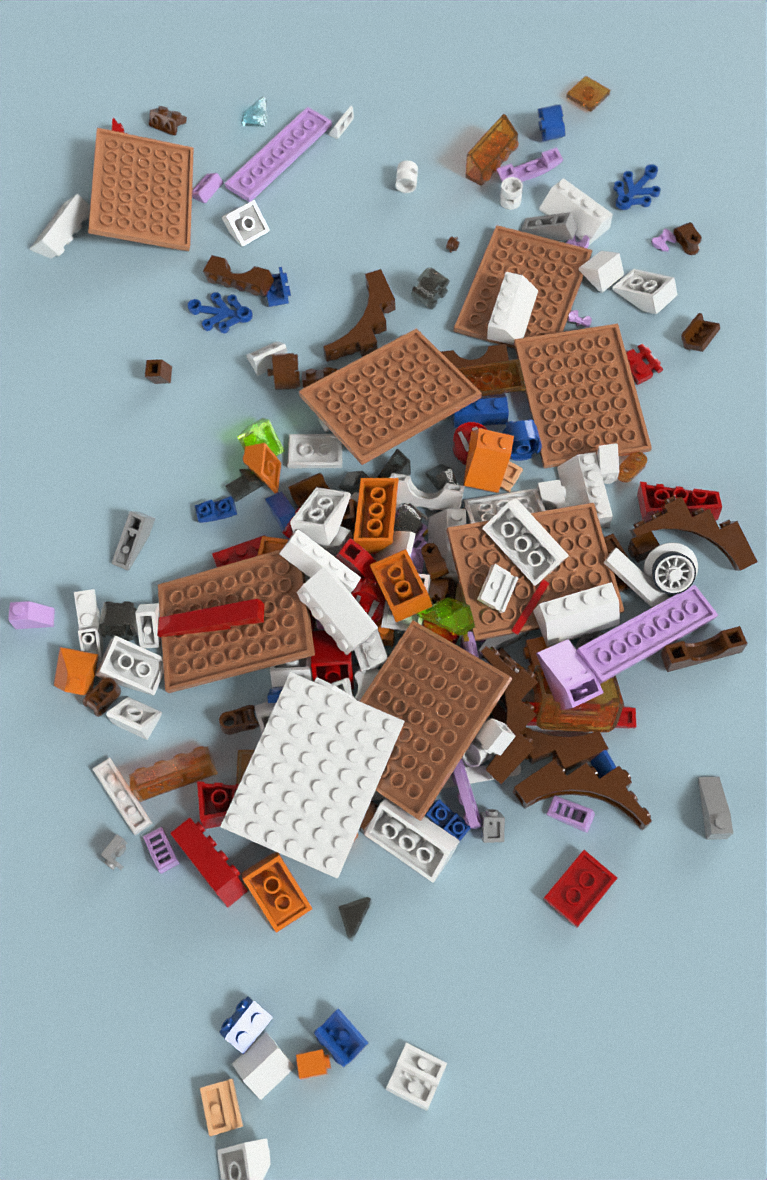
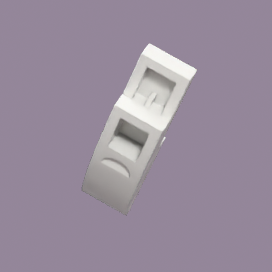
M95 589L74 592L79 624L80 648L84 652L99 654L97 667H99L104 651L100 611L97 608Z

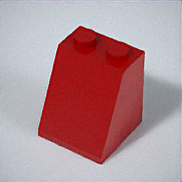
M325 630L312 631L315 655L311 656L313 682L316 677L330 684L349 678L351 690L354 689L352 652L346 655L344 651L339 649L336 641Z

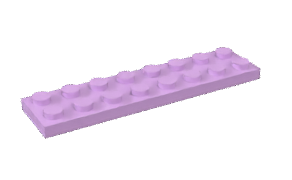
M307 107L225 183V187L246 201L251 202L332 126V121Z
M693 585L686 591L676 594L579 647L576 652L594 672L599 684L663 649L664 646L672 644L709 623L718 614L699 589Z

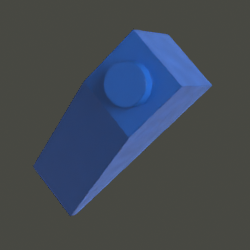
M281 491L266 498L265 501L283 531L291 518L296 514L295 509Z

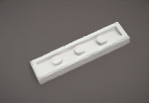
M613 549L603 562L652 608L670 598L666 593L659 590L655 583L619 549Z
M110 757L93 768L96 776L134 835H137L153 824Z

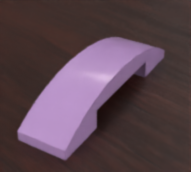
M556 147L542 152L541 158L513 167L511 163L497 168L496 171L501 181L509 177H515L523 182L552 170L563 161V158Z

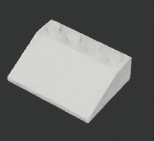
M536 488L463 500L468 524L491 520L509 501L515 498L529 513L546 510Z

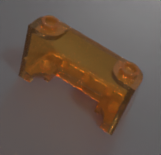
M535 665L533 673L537 676L535 680L538 681L534 686L535 713L537 714L535 720L536 725L540 729L583 732L600 731L602 733L615 729L624 706L616 675L600 684L603 694L574 708L561 710L560 702L554 700L541 665Z

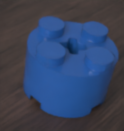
M561 104L538 108V117L541 118L538 121L539 130H543L541 132L542 142L565 137V123L563 122L564 116Z
M532 419L516 422L509 421L506 423L502 433L514 436L510 456L512 460H528L532 458V454L535 452L538 454L541 451L542 444L538 428Z

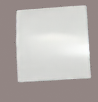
M406 1043L386 1090L427 1111L447 1063Z

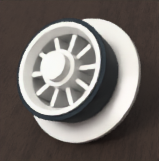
M673 542L665 543L649 553L644 563L643 573L655 583L659 590L667 595L679 594L689 589L698 573V562L694 553L687 546Z

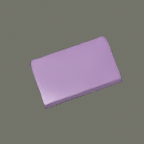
M207 173L192 190V198L206 203L223 184L218 173Z

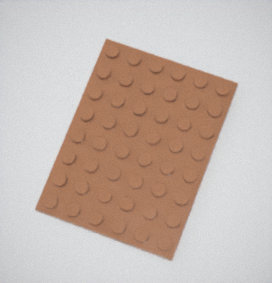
M97 128L88 233L189 251L194 148Z
M496 225L454 326V332L500 345L506 344L507 347L515 349V345L487 339L488 325L506 272L523 275L538 290L524 338L563 332L584 277L578 269L590 260L593 250Z
M618 323L514 340L531 417L538 428L542 444L540 455L544 469L560 466L579 454L596 452L597 455L598 447L601 445L617 443L618 456L651 451L652 446Z
M416 328L299 391V396L359 463L363 465L481 398L482 393Z
M594 503L530 513L569 555L544 578V580L549 582V585L535 608L541 603L612 582L619 599V614L623 613L624 607L614 572L603 563L609 554ZM489 521L448 527L446 530L471 632L473 631L475 641L515 634L511 630L542 582L540 581L534 586L483 530V527ZM494 564L510 572L512 576L518 577L503 613H499L498 610L492 609L477 600L491 565ZM533 611L520 633L540 629Z
M281 550L158 584L160 617L257 598L265 604L264 623L231 626L229 630L162 637L166 692L173 693L315 655L309 608L301 602L297 594L298 590L305 583V575L300 569L279 554Z
M413 620L359 701L404 721L375 791L416 819L422 821L512 678Z

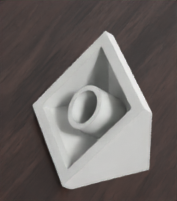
M600 251L578 269L600 293H603L624 276L620 253Z
M276 341L247 354L246 357L257 376L267 372V369H273L272 355L287 353V348L284 343Z
M127 697L110 709L106 715L112 724L148 740L162 712Z
M267 1032L250 1046L245 1054H242L232 1063L245 1084L260 1100L295 1068Z

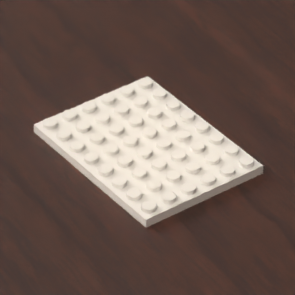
M290 672L220 827L338 879L404 721Z

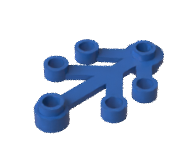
M654 164L647 165L644 176L635 186L633 173L625 171L623 181L627 183L629 192L627 194L624 193V183L622 181L614 183L613 189L618 194V198L615 201L616 207L620 210H627L631 205L640 204L643 207H649L651 205V197H633L648 194L652 197L659 196L661 189L658 186L642 188L649 180L657 176L658 167Z
M218 292L211 294V300L219 308L203 306L198 299H192L188 302L189 312L193 315H198L201 312L215 314L212 318L203 320L202 326L205 331L212 330L214 324L227 317L233 318L219 323L218 327L221 333H227L229 327L238 322L247 323L253 318L251 309L241 306L237 296L233 294L227 297L228 305L234 306L236 310H230Z

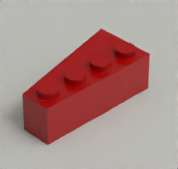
M640 481L637 497L641 517L644 522L650 520V516L659 511L663 513L660 506L665 504V499L674 495L676 498H683L691 516V512L702 507L703 510L710 509L715 520L719 519L722 503L720 494L717 491L693 489L692 491L685 490L679 486L669 488L664 487V484H656V486L647 485V482Z
M197 781L200 821L204 829L221 826L239 784L225 785L218 782L208 784Z
M189 817L170 834L229 908L248 890L239 880L240 872L233 864L229 867L226 863L229 859L222 850L217 852L214 848L217 844L210 835L206 837L203 834L206 830L199 821L194 823Z

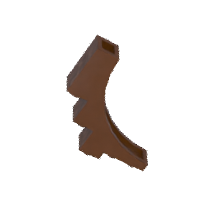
M381 269L365 274L369 298L366 310L357 325L337 341L323 346L324 357L327 362L347 355H353L356 352H360L361 357L378 349L375 334L387 331L384 314L396 310L395 298Z
M675 495L664 500L665 504L660 506L663 513L661 511L654 513L650 516V520L646 522L641 520L633 524L634 528L630 530L633 537L660 529H678L691 532L715 545L727 557L735 571H741L758 562L738 521H730L728 519L718 526L711 510H703L702 507L691 512V516L683 498H676Z
M485 646L480 652L485 660L512 678L504 691L506 726L516 737L501 755L495 754L494 758L485 768L497 782L502 784L535 748L532 745L534 741L526 733L521 735L520 732L537 714L533 712L535 708L528 701L523 702L521 700L538 681L535 680L537 676L530 669L527 668L525 670L522 668L516 673L514 671L516 668L508 660L504 662L499 658L501 654L494 647L488 648Z
M497 703L489 716L506 724V712ZM525 727L520 732L521 735L526 733L534 741L532 745L535 748L525 760H529L532 765L554 756L552 760H555L558 765L561 764L566 772L586 762H590L602 751L606 750L608 752L609 749L600 731L574 737L551 736L536 732L528 727Z
M552 760L514 786L513 794L524 809L539 801L554 797V795L587 796L618 808L630 817L641 830L647 828L652 822L649 811L645 807L642 808L637 802L638 798L635 793L628 790L632 783L631 776L625 769L622 770L620 766L599 779L596 769L593 766L590 767L587 762L566 776V770L561 764L558 765L555 760Z

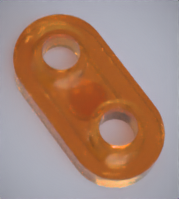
M634 452L619 465L618 480L625 483L632 481L646 467V455L642 452Z

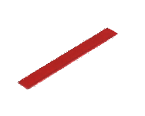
M543 579L511 630L517 635L520 633L549 585V582Z

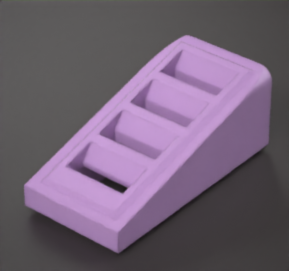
M554 795L547 815L588 833L595 813L590 808ZM560 803L562 804V807L559 814H557L556 810ZM567 807H569L570 810H569V812H568L567 817H565V816H564L565 811H566ZM576 810L578 811V814L576 816V819L573 820L572 818ZM583 814H584V815H586V817H585V819H584V822L581 823L580 821H581V819H582V817H583Z
M163 827L143 836L153 861L161 874L180 864ZM161 834V838H160V839H158V840H156V841H154V842H152V843L150 842V839H152V838L156 837L157 835ZM164 841V845L154 850V846ZM167 848V852L157 856V853ZM168 855L171 856V858L167 859L166 861L162 863L160 862L161 859L167 857Z

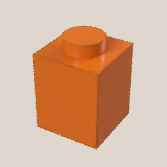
M323 1049L296 1055L299 1079L304 1080L328 1075L327 1069L331 1068L329 1054L325 1055Z

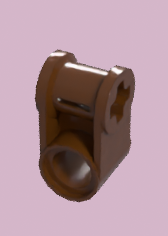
M689 222L674 228L673 235L685 253L696 255L699 252L702 236L695 229L694 225Z
M434 543L425 544L421 548V554L430 579L434 580L449 574L446 562L441 556L437 545Z
M436 578L431 580L429 597L432 603L431 608H433L434 612H449L455 590L452 578Z
M104 678L84 697L82 704L92 709L94 715L99 717L120 696L121 688L112 678ZM113 686L110 692H106L108 687Z
M246 705L239 709L222 713L219 718V724L223 733L232 735L259 727V722L256 720L254 713L255 706ZM228 720L234 721L231 726L224 725Z

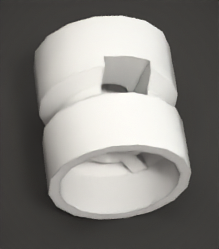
M402 161L397 166L395 185L400 192L410 193L416 189L418 166L414 162Z
M509 177L502 181L500 204L503 208L514 210L520 206L523 189L521 180Z
M474 738L462 759L470 767H478L486 760L494 757L496 753H487L481 747L482 743Z

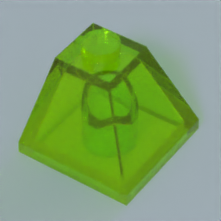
M261 418L250 424L237 436L244 451L246 446L266 443L275 456L285 452L271 422L266 418Z
M449 597L417 613L418 617L457 635L467 634L469 630L475 628L470 605Z

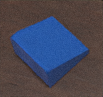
M606 750L602 751L590 762L598 772L599 778H602L616 768Z

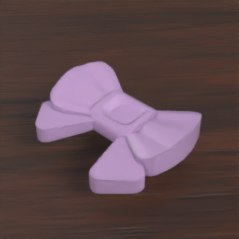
M664 229L663 233L658 238H653L651 243L655 248L668 252L669 248L665 242L668 240L676 243V237L671 231Z
M574 235V238L566 243L587 249L589 237L585 235L581 241L576 242Z
M578 310L571 311L568 316V321L576 322V326L582 324L588 328L592 322L590 316L585 318L578 317Z

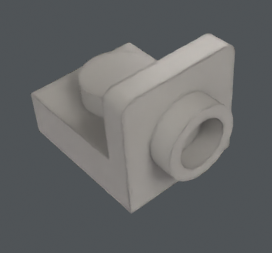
M487 809L486 812H480L483 843L504 842L505 817L496 809Z
M116 834L101 854L106 859L103 863L112 870L116 867L120 870L123 869V866L115 859L125 852L127 842L118 834Z

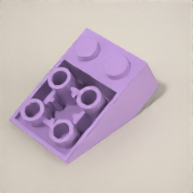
M568 639L536 653L558 710L574 708L603 694L596 675L579 656L576 648Z

